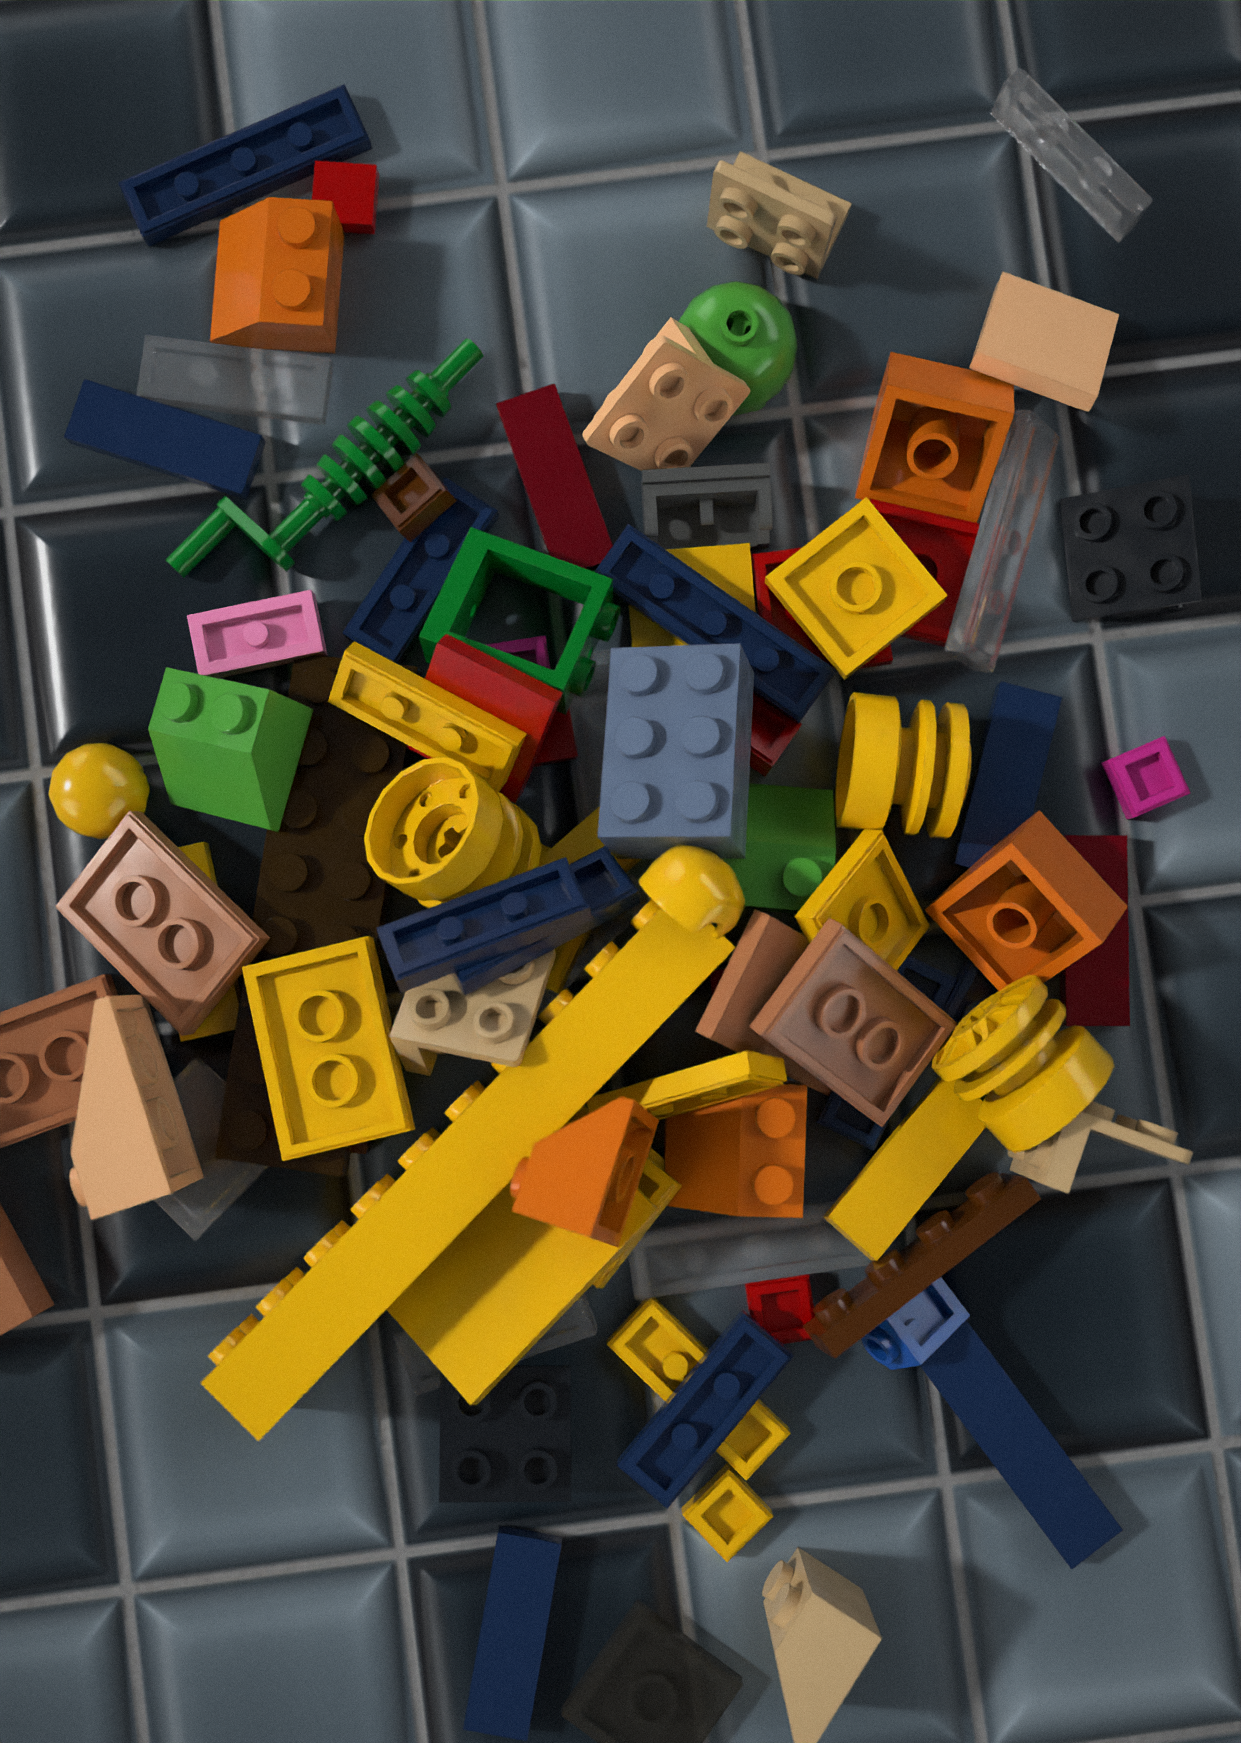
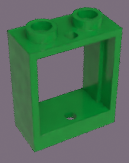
M470 527L421 630L419 639L425 660L429 664L437 642L445 634H448L563 692L556 711L566 715L574 696L583 698L591 685L596 669V661L591 660V657L599 640L608 642L612 637L619 619L620 606L614 604L612 578ZM495 572L584 605L555 671L465 637Z

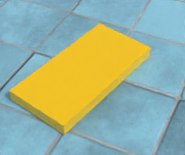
M569 1120L563 1127L573 1123V1121ZM511 1180L386 1310L470 1405H477L661 1213L638 1188L619 1246L615 1247L513 1212L512 1208L516 1198L512 1197L510 1193Z

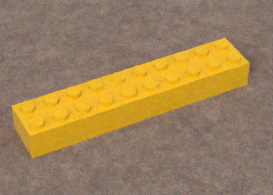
M651 899L630 921V924L638 931L622 949L613 941H610L584 968L593 979L576 996L568 988H565L538 1015V1018L546 1027L532 1042L528 1041L521 1064L517 1067L492 1063L491 1066L500 1075L487 1088L478 1080L472 1084L444 1112L453 1123L442 1134L432 1126L400 1157L397 1162L406 1170L403 1175L396 1181L387 1173L380 1181L378 1180L350 1209L359 1220L350 1227L342 1219L303 1257L312 1268L305 1274L298 1266L295 1267L262 1299L255 1308L264 1318L259 1321L251 1313L207 1356L216 1367L200 1384L258 1442L512 1180L520 1160L523 1157L530 1158L534 1143L560 1130L736 948L724 936L715 939L712 935L716 928L712 924L704 926L697 932H691Z

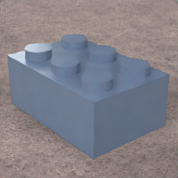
M740 643L611 648L598 838L617 859H657L668 849L677 845L703 847L714 852L721 859L745 858L754 671Z

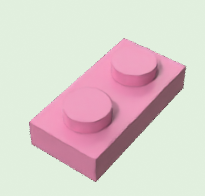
M312 590L187 615L197 670L200 675L222 678L294 663L295 659L308 656H328L316 595Z

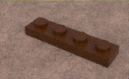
M998 1172L985 1175L967 1189L965 1194L969 1199L949 1213L947 1210L940 1211L922 1222L915 1231L918 1238L900 1252L897 1249L889 1250L883 1253L878 1261H872L865 1268L867 1277L848 1292L844 1288L838 1289L824 1297L813 1309V1313L816 1316L802 1326L816 1347L836 1359L1041 1200L1028 1179L1006 1173L999 1175Z

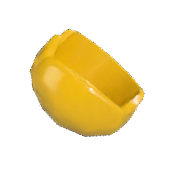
M91 743L84 744L64 755L52 771L48 796L58 819L75 833L86 837L105 839L112 834L129 810L145 813L150 787L147 776L144 774V769L135 757L110 744Z
M677 845L668 849L650 865L639 880L640 886L647 895L667 914L691 932H697L708 924L716 923L717 929L712 935L715 939H719L737 924L744 910L745 898L735 872L718 855L703 847Z

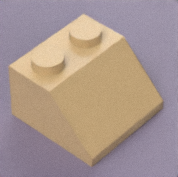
M797 1547L788 1563L780 1560L773 1567L763 1586L762 1596L765 1597L763 1603L794 1743H817L882 1637L863 1589Z

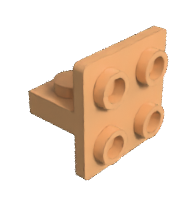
M670 317L656 337L646 345L642 355L618 386L608 394L603 405L594 415L593 420L583 431L582 436L588 446L640 471L690 467L748 397L750 388L744 380L713 364L691 330Z

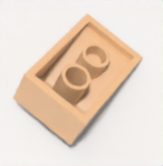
M142 995L106 996L95 1000L71 1148L74 1168L70 1170V1183L73 1194L82 1207L87 1206L91 1220L171 1194L204 1178L149 1003Z

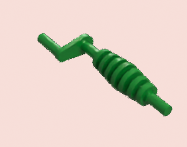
M466 338L431 374H424L419 370L412 372L406 377V381L413 392L409 393L399 385H395L386 392L388 400L395 408L393 411L379 400L374 401L366 408L368 415L377 425L376 428L362 417L356 415L347 424V427L360 444L356 446L348 438L339 434L332 443V447L343 461L338 465L333 459L324 454L316 466L325 476V479L320 483L308 474L301 483L302 488L306 492L303 496L305 499L269 535L229 498L224 496L216 504L218 508L165 560L184 578L237 526L281 569L287 572L295 564L294 560L287 553L322 518L327 519L330 516L335 521H339L347 514L344 507L339 503L343 497L355 506H358L367 499L366 494L357 484L361 479L373 490L378 489L386 482L385 477L375 466L378 462L391 474L397 472L405 464L393 448L395 445L410 457L417 453L421 444L411 429L414 427L427 438L436 428V424L428 412L432 410L436 415L444 418L451 409V404L447 399L449 397L448 392L484 357L482 351L473 341Z

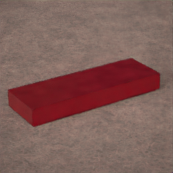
M555 383L496 403L499 417L548 555L590 571L596 570L613 545Z
M1063 835L1128 906L1127 835ZM1128 907L1102 944L1060 972V1001L1066 1007V1017L1061 1024L1062 1026H1130Z

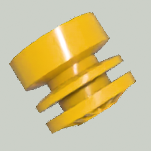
M853 692L845 712L838 753L834 802L836 826L838 828L857 830H883L891 806L895 804L899 805L900 823L904 835L914 836L918 834L925 818L926 829L930 837L941 839L951 837L967 794L971 773L970 724L968 710L965 705L947 702L942 706L936 722L935 706L932 701L920 700L914 709L907 728L901 727L900 708L896 697Z
M447 757L424 759L401 771L381 792L369 814L364 836L367 861L377 876L404 894L416 898L426 908L434 907L538 868L542 849L538 827L524 810L511 803L502 793L495 792L488 782L465 764Z
M1027 975L1013 981L974 1007L959 1022L937 1051L932 1060L931 1067L942 1080L948 1082L956 1080L954 1093L964 1101L968 1102L987 1094L979 1108L978 1119L1007 1150L1014 1153L1031 1149L1070 1123L1094 1100L1107 1083L1114 1069L1111 1055L1084 1026L1074 1025L1057 1032L1066 1017V1007L1060 1000H1046L1048 987L1036 975Z

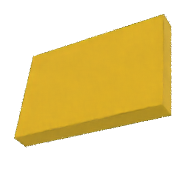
M373 937L357 938L242 967L282 1161L415 1130L400 1057L389 1036L393 1025Z

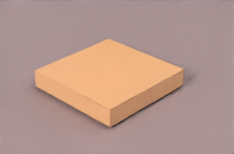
M1002 272L995 287L969 368L1089 412L1099 394L1119 314Z

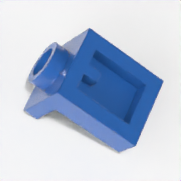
M940 1277L862 1338V1343L867 1352L877 1362L885 1365L890 1370L921 1366L970 1317V1314L942 1277Z

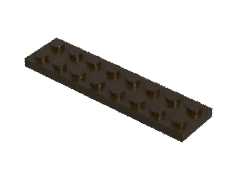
M313 655L295 659L293 663L288 698L312 708L313 713L279 832L271 830L266 832L253 921L270 939L249 965L366 936L374 938L378 961L380 962L382 942L376 928L385 925L391 884L378 877L367 861L364 836L369 814L381 792L401 771L409 767L411 750L407 748L405 743L328 702L342 658ZM400 665L421 677L423 676V672L418 666ZM243 976L215 1159L340 1177L347 1176L352 1145L282 1161Z

